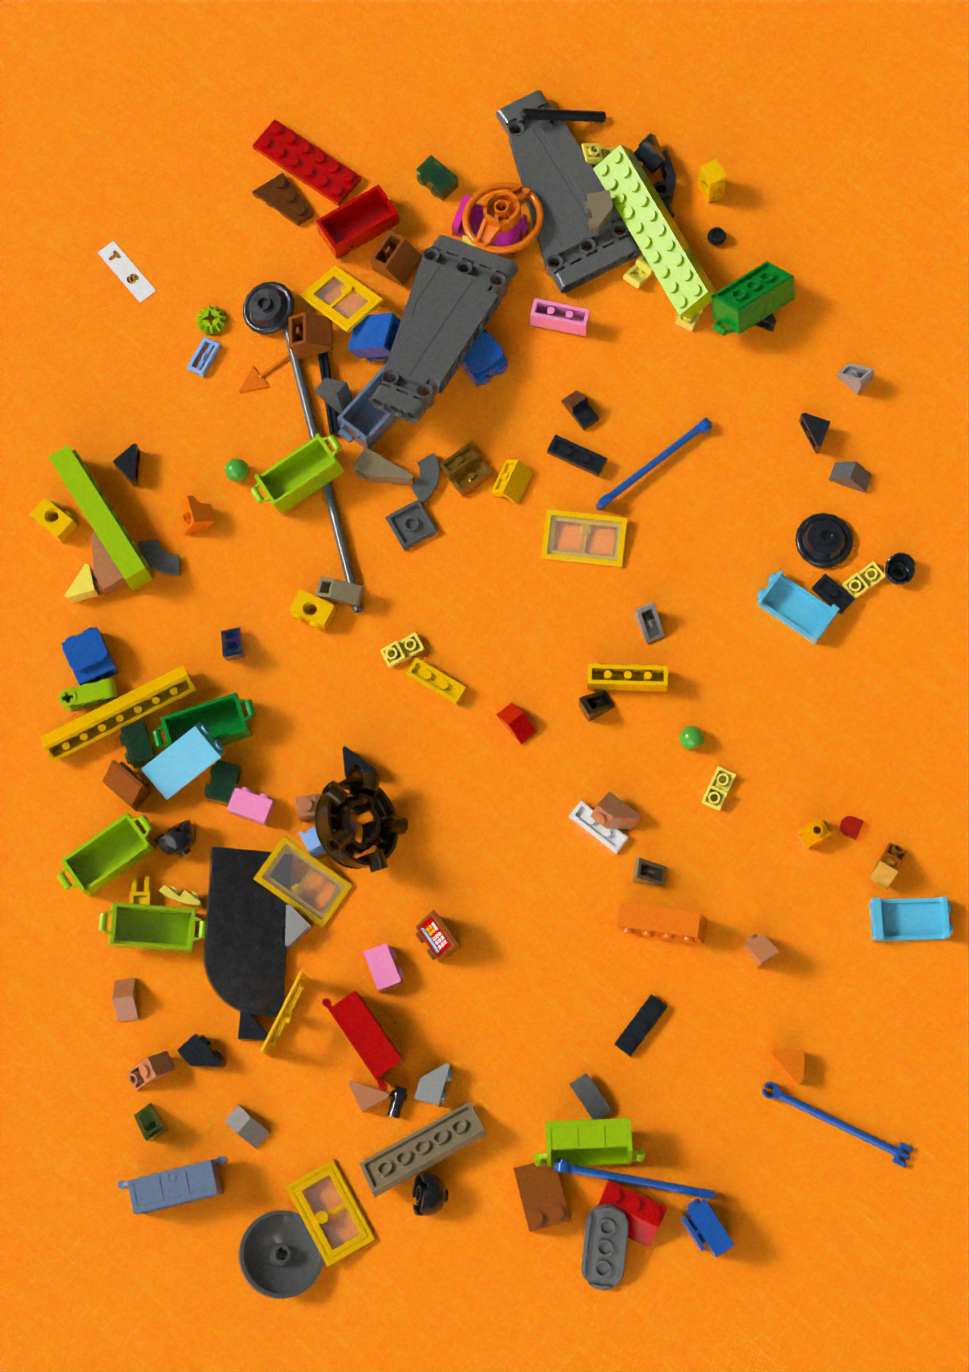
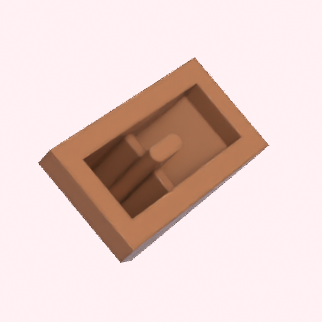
M136 978L116 980L114 983L112 1001L118 1022L139 1019Z
M352 1080L349 1081V1086L362 1112L390 1099L391 1095L389 1093Z

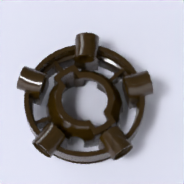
M364 772L362 777H350L340 782L331 781L324 787L322 795L318 800L314 818L318 840L328 856L346 868H369L371 873L387 868L386 860L396 847L398 834L404 835L408 830L407 818L396 815L389 797L379 787L381 776L378 773ZM345 790H349V794L353 796H348V793ZM351 810L357 816L370 812L373 820L362 824L363 836L361 843L355 840L356 832L350 823ZM373 845L376 846L375 851L358 858L353 857L370 849Z

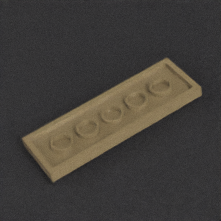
M468 1102L359 1164L371 1192L376 1198L483 1138L487 1133L472 1104Z

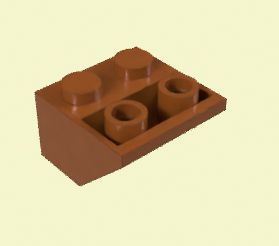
M389 230L370 258L371 269L403 287L420 263L422 255L405 238Z
M308 312L289 317V348L298 360L333 350V326L329 318Z
M114 759L102 782L136 811L151 794L147 789L149 785L138 774L133 776L135 773L123 761L118 763Z

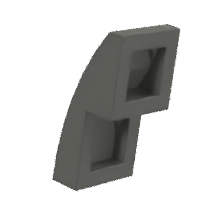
M584 1073L569 1084L592 1119H600L612 1111L587 1073Z

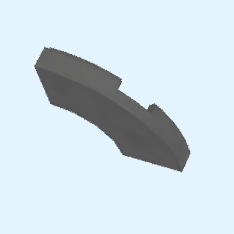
M434 452L417 462L420 476L418 481L411 487L422 504L434 494L439 481V464Z
M158 539L139 541L140 550L148 564L163 574L181 576L179 555H171L161 548Z

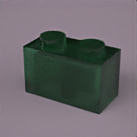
M432 155L416 169V179L419 184L429 188L433 196L439 197L443 201L459 187L458 177Z
M143 720L120 728L122 734L119 735L122 746H126L127 753H124L128 764H131L136 769L145 766L156 757L148 727Z
M217 760L210 770V776L212 777L210 784L207 783L205 786V798L209 802L228 806L235 787H238L243 771L241 766Z

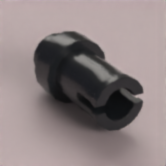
M396 1085L395 1090H392V1100L386 1115L397 1119L400 1118L403 1103L408 1097V1094H406L407 1088Z

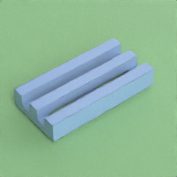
M204 337L186 367L187 371H192L194 374H199L204 378L220 351L221 344ZM209 343L206 351L203 353L198 365L195 368L194 365L196 364L206 344Z

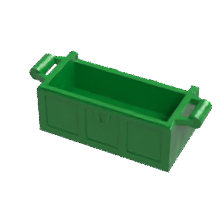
M766 261L711 296L713 319L717 321L712 326V329L723 336L733 332L741 334L794 300V276Z
M236 692L160 717L162 725L153 731L152 734L156 747H169L200 722L211 731L210 735L215 740H218L222 745H226L252 736L248 720L255 716L256 712L252 700L240 699ZM242 703L245 704V707H246V710H247V713H248V717H246V714H245V711H244V708H243V704H242ZM163 729L168 742L166 744H164L160 730Z

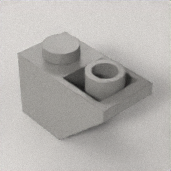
M446 1063L421 1077L414 1099L439 1107L441 1102L445 1103L448 1091L444 1089L446 1082H451L454 1071L450 1069L451 1065Z

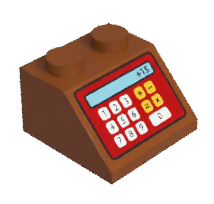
M435 910L430 912L415 926L418 931L415 935L421 944L425 942L428 945L429 949L426 951L433 961L437 959L440 963L460 949L457 941Z

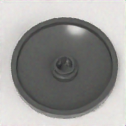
M277 1210L260 1216L247 1228L239 1245L238 1261L244 1279L257 1293L272 1299H289L306 1291L318 1278L324 1263L300 1214L293 1211Z

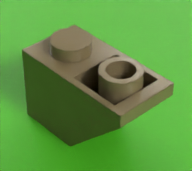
M609 190L587 194V202H584L585 212L590 215V218H588L589 229H593L594 236L600 234L613 216V203Z
M320 577L315 596L333 603L359 606L364 587L334 578Z

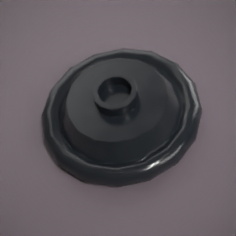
M275 281L263 282L254 287L247 295L243 304V318L246 325L252 331L263 335L274 334L283 329L289 323V317L293 315L295 310V300L291 290L284 284Z
M828 513L813 514L803 520L797 529L795 537L797 551L801 557L809 564L821 568L835 567L845 561L852 551L854 541L851 529L846 522L836 515Z

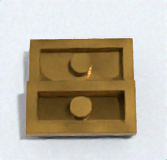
M470 443L439 463L443 473L462 497L493 476L492 470L484 463L480 454Z

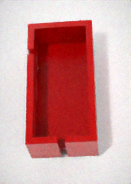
M378 184L317 219L315 222L318 233L335 258L339 259L351 252V247L353 249L360 247L398 225L400 220L397 209L388 200V196Z

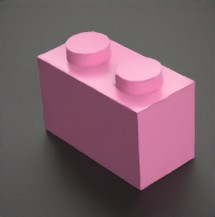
M235 787L227 811L232 815L267 827L275 803L269 795L261 793L259 796L253 794V790L242 787L239 789Z
M387 943L364 952L380 993L403 984L401 978L404 977L400 966L396 967L393 960L397 958L393 947L389 948Z

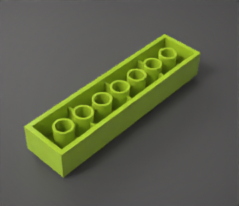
M67 445L48 456L131 590L134 592L152 581L153 579L150 576V573H152L151 568L76 449L71 450Z

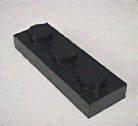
M556 434L547 449V454L599 477L607 462L606 457Z
M651 994L614 1045L631 1057L667 1009V1006Z

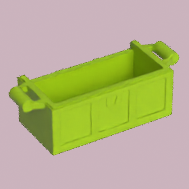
M317 433L312 440L296 449L281 461H278L260 475L256 474L254 477L258 482L251 489V493L257 503L262 504L263 502L271 501L273 506L282 515L344 473V469L335 457L338 451L342 449L336 437L331 435L322 438ZM327 440L330 442V444H331L332 447L334 448V450H335L334 452H332L331 449L329 448V446L327 445V443H326ZM260 486L267 495L265 499L258 490V487Z
M127 812L62 858L60 861L63 863L64 868L57 876L58 880L65 890L79 887L82 893L91 897L156 850L148 839V835L154 827L145 815L133 818ZM139 820V822L141 823V825H142V826L144 827V829L146 830V833L143 832V830L141 829V827L138 825V823H137L136 821ZM66 871L69 872V874L75 881L73 885L71 884L67 876L64 874Z
M113 902L111 911L100 913L98 930L108 934L107 947L190 953L193 950L194 941L205 939L206 921L196 917L195 908ZM108 914H110L109 931L107 930ZM196 921L199 922L198 937H194Z
M631 1119L546 1121V1153H536L534 1155L536 1166L547 1165L548 1168L554 1167L558 1158L568 1159L570 1164L576 1166L631 1164L634 1161L643 1162L645 1159L644 1149L633 1150Z

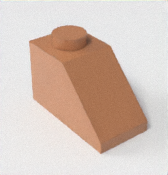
M609 791L597 804L591 817L606 829L632 830L641 818V815Z
M764 934L750 936L746 939L747 944L744 946V949L757 968L774 958L779 952Z

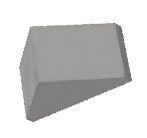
M849 362L836 375L858 395L871 383L875 371L874 369Z
M654 602L635 610L634 619L646 643L665 636Z
M286 905L285 946L292 948L312 927L291 905Z
M240 1105L225 1120L236 1134L254 1148H257L270 1133Z

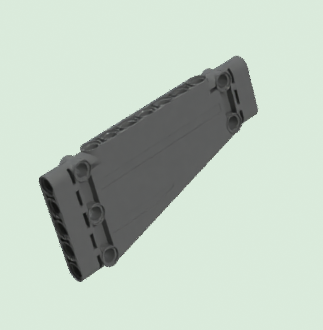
M537 90L502 107L497 111L496 117L508 135V141L521 184L531 189L543 206L544 222L537 236V241L546 272L552 277L560 292L567 293L636 258L641 251L614 204L613 216L600 234L594 236L593 229H589L588 218H590V215L585 212L584 202H587V194L605 191V188L591 164L585 161L583 151L564 121L521 118L520 112L522 108L555 109L549 104L543 92ZM528 198L526 203L534 227L537 219L536 209ZM584 248H590L591 250L585 251ZM556 264L558 267H551V265Z
M439 235L431 248L423 252L382 374V382L370 398L372 406L417 424L426 410L434 405V398L437 393L441 394L497 310L501 298L507 293V286L518 271L517 264L512 260L486 252L451 237Z

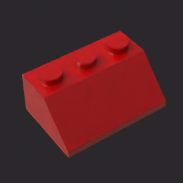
M609 1180L598 1205L613 1204L621 1208L629 1221L628 1238L649 1248L667 1211V1207Z

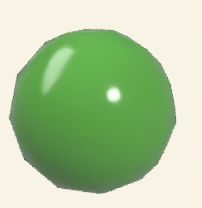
M234 458L227 462L224 471L229 480L240 482L248 476L249 468L245 461Z
M696 726L685 727L679 736L681 745L687 750L703 744L705 740L704 733Z

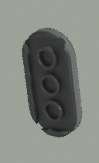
M613 1204L596 1206L590 1211L586 1220L581 1270L584 1279L589 1282L588 1284L598 1290L613 1288L619 1284L624 1275L629 1221L625 1212Z

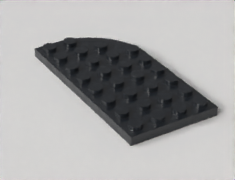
M211 847L203 956L207 979L217 996L236 1011L247 1014L249 1012L252 1016L277 1017L284 1004L287 947L285 946L286 905L289 904L253 879L272 852ZM285 853L269 877L290 891L292 855Z

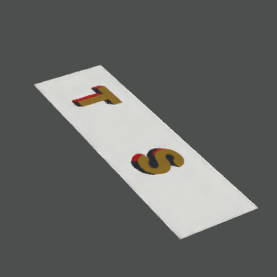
M114 241L97 252L140 303L156 291Z

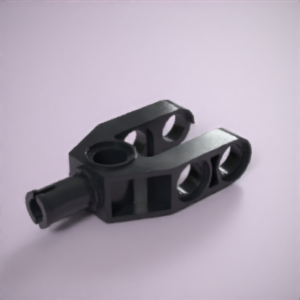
M664 149L662 153L666 162L660 167L664 181H658L652 185L657 193H664L658 195L673 218L675 213L670 203L673 200L676 174L668 152Z

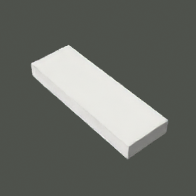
M581 800L569 815V818L617 854L629 837L619 829H606L591 817L594 810Z

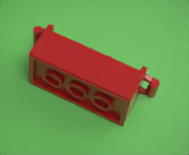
M354 990L333 1006L328 998L323 999V1006L328 1008L372 1076L378 1082L379 1089L382 1091L387 1090L388 1085L382 1079L403 1065L405 1061L362 997Z

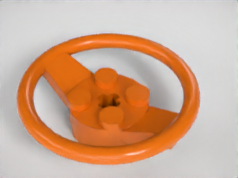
M498 182L481 188L468 200L462 216L463 228L468 239L478 248L494 254H508L525 248L539 235L544 222L543 206L536 194L522 184L513 182ZM503 190V192H499L496 194H494L493 191ZM493 192L486 197L483 203L484 219L476 237L470 226L471 210L481 197ZM529 198L534 204L537 214L536 224L531 233L522 241L510 246L491 245L500 232L507 233L518 224L522 215L520 206Z

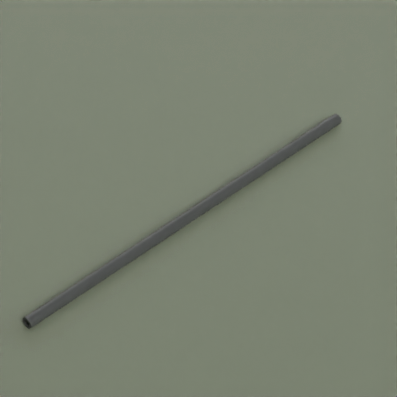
M288 323L283 328L310 440H312L316 436L315 434L318 433L301 361L298 360L289 348ZM329 482L322 488L346 582L356 584L332 484ZM361 601L359 606L352 605L354 613L363 611Z

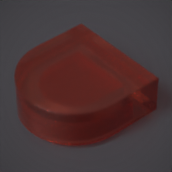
M847 816L840 822V831L844 836L856 840L864 821L854 816Z

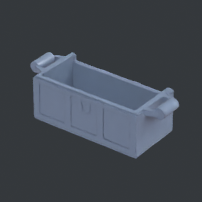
M386 364L337 417L340 429L338 434L349 443L354 440L364 449L365 447L371 449L399 418L375 408L370 403L371 396L382 382V374Z
M219 1156L217 1159L128 1181H119L118 1188H129L133 1214L135 1215L147 1214L211 1198L224 1193L218 1164H227L228 1158L226 1156Z

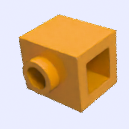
M821 817L801 827L797 834L808 850L829 838L831 828L825 820L822 821Z

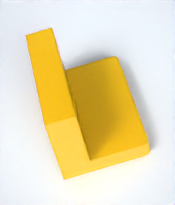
M506 459L491 493L494 496L506 497L514 504H518L533 471L520 460Z

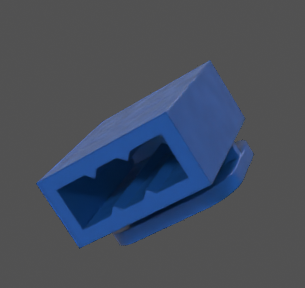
M394 313L368 315L353 328L348 350L358 359L366 358L370 362L387 360L401 319Z
M484 328L461 363V366L475 386L478 387L479 385L487 384L495 375L503 374L508 368V360L503 354L500 345Z
M98 627L87 628L83 633L77 636H70L65 639V642L61 643L63 652L79 685L99 682L119 673Z
M696 1198L686 1205L688 1209L684 1212L689 1219L687 1220L685 1216L679 1219L699 1251L703 1252L706 1250L703 1245L704 1242L712 1256L718 1257L734 1246V1243L706 1200L700 1201L699 1198Z

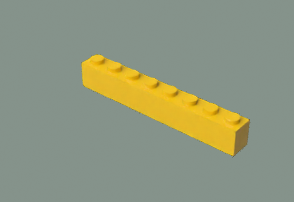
M184 665L41 736L43 748L53 763L195 691L194 684Z

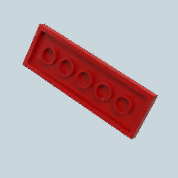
M276 119L272 121L252 145L255 151L337 206L343 203L361 181L360 175Z

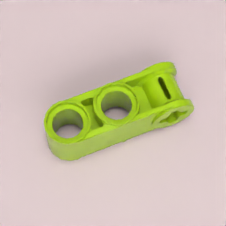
M108 678L99 682L65 689L59 694V702L68 711L109 703L119 697L115 679Z

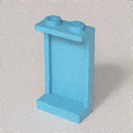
M780 569L777 574L774 572L767 581L770 583L766 589L762 588L757 594L758 601L756 605L813 644H816L840 608L834 604L830 607L785 577L783 570Z
M200 722L141 769L166 800L225 753L223 745L218 740H215L210 735L211 731Z
M947 896L912 899L872 898L869 900L872 942L946 940L953 933L952 922H949L948 915L951 913V903L947 901Z

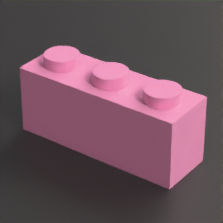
M534 298L530 314V325L586 336L590 320V309Z

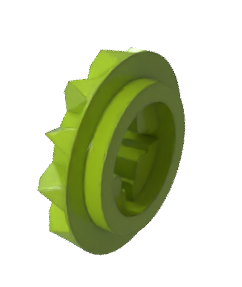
M209 305L208 308H202L201 312L197 314L196 323L203 333L216 334L225 327L226 315L217 306L211 307ZM210 314H212L213 318H216L213 319L212 325L208 320Z

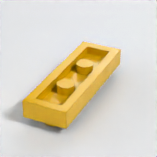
M417 657L406 672V676L457 705L466 691L464 685Z

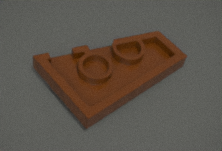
M283 173L252 191L253 196L263 200L266 205L279 211L282 216L297 226L313 217L309 207Z

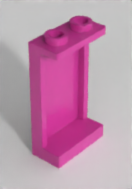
M466 194L463 196L451 225L452 235L460 238L463 235L467 236L463 228L462 216L471 196ZM475 203L470 213V226L476 237L484 219L483 205ZM523 214L518 224L511 228L509 232H500L491 245L510 246L522 241L523 233L526 234L529 228L527 215Z

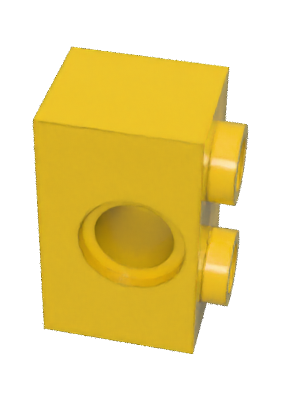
M714 159L700 167L697 187L708 203L713 200L718 201L725 193L727 175L717 159Z
M44 497L29 515L38 525L63 543L77 528L73 521L75 517L68 511L62 512L60 510L61 506L54 500L49 501ZM59 516L55 522H51L53 517Z
M302 589L299 590L289 608L293 619L299 622L306 621L310 623L309 626L318 631L320 629L326 631L336 613L335 605ZM312 608L317 610L313 615L307 614L308 610Z

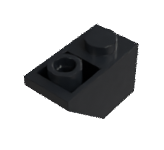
M195 1033L177 1050L192 1067L224 1068L226 1066L223 1062L225 1059L218 1050L213 1051L209 1047L211 1042L204 1034L200 1036Z

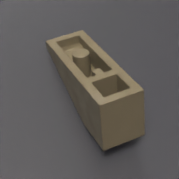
M365 447L353 465L355 475L362 480L367 479L370 482L410 486L415 484L412 474Z

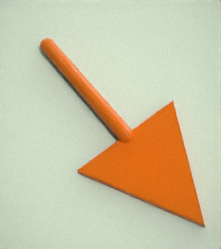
M287 355L262 374H259L252 367L238 393L269 388L263 377L287 361L290 356Z

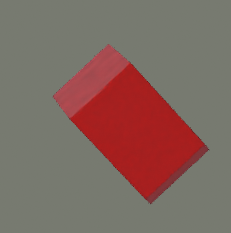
M510 703L496 714L498 719L521 745L537 733L525 713L513 703Z

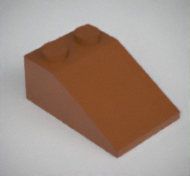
M535 1163L513 1168L529 1232L571 1221L558 1171L554 1170V1167L548 1168L547 1165L536 1166Z

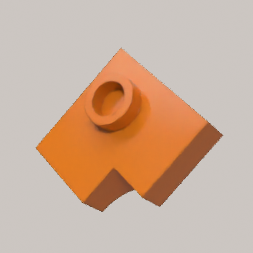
M187 496L180 504L182 514L179 519L184 535L192 534L198 530L209 529L215 522L211 503L203 504L198 502L195 496Z

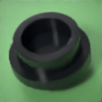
M714 227L708 232L707 239L710 244L719 246L725 242L726 233L722 228Z

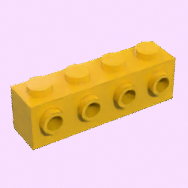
M603 663L588 664L587 690L667 691L668 666L660 664L643 666L642 664L623 665L621 663H614L612 665H604Z

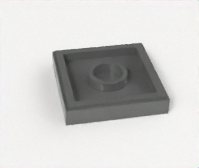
M419 499L385 517L404 551L438 533Z

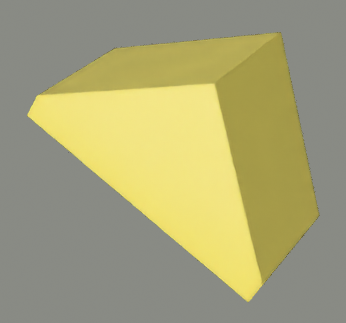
M85 563L65 594V597L71 603L99 596L97 586L94 583L96 581L94 572L87 563Z

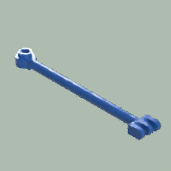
M707 417L704 418L693 429L618 487L600 498L596 504V509L602 510L613 499L701 432L706 434L712 429V422Z
M767 1082L763 1085L765 1088L772 1087L773 1093L771 1095L767 1094L766 1089L761 1088L765 1098L779 1099L894 1155L891 1162L906 1168L907 1164L900 1161V1158L909 1160L911 1156L903 1153L905 1149L908 1152H913L914 1148L902 1142H899L898 1146L895 1147L782 1092L774 1082Z
M558 1158L554 1165V1170L707 1199L715 1197L714 1191L709 1189L570 1164V1160Z

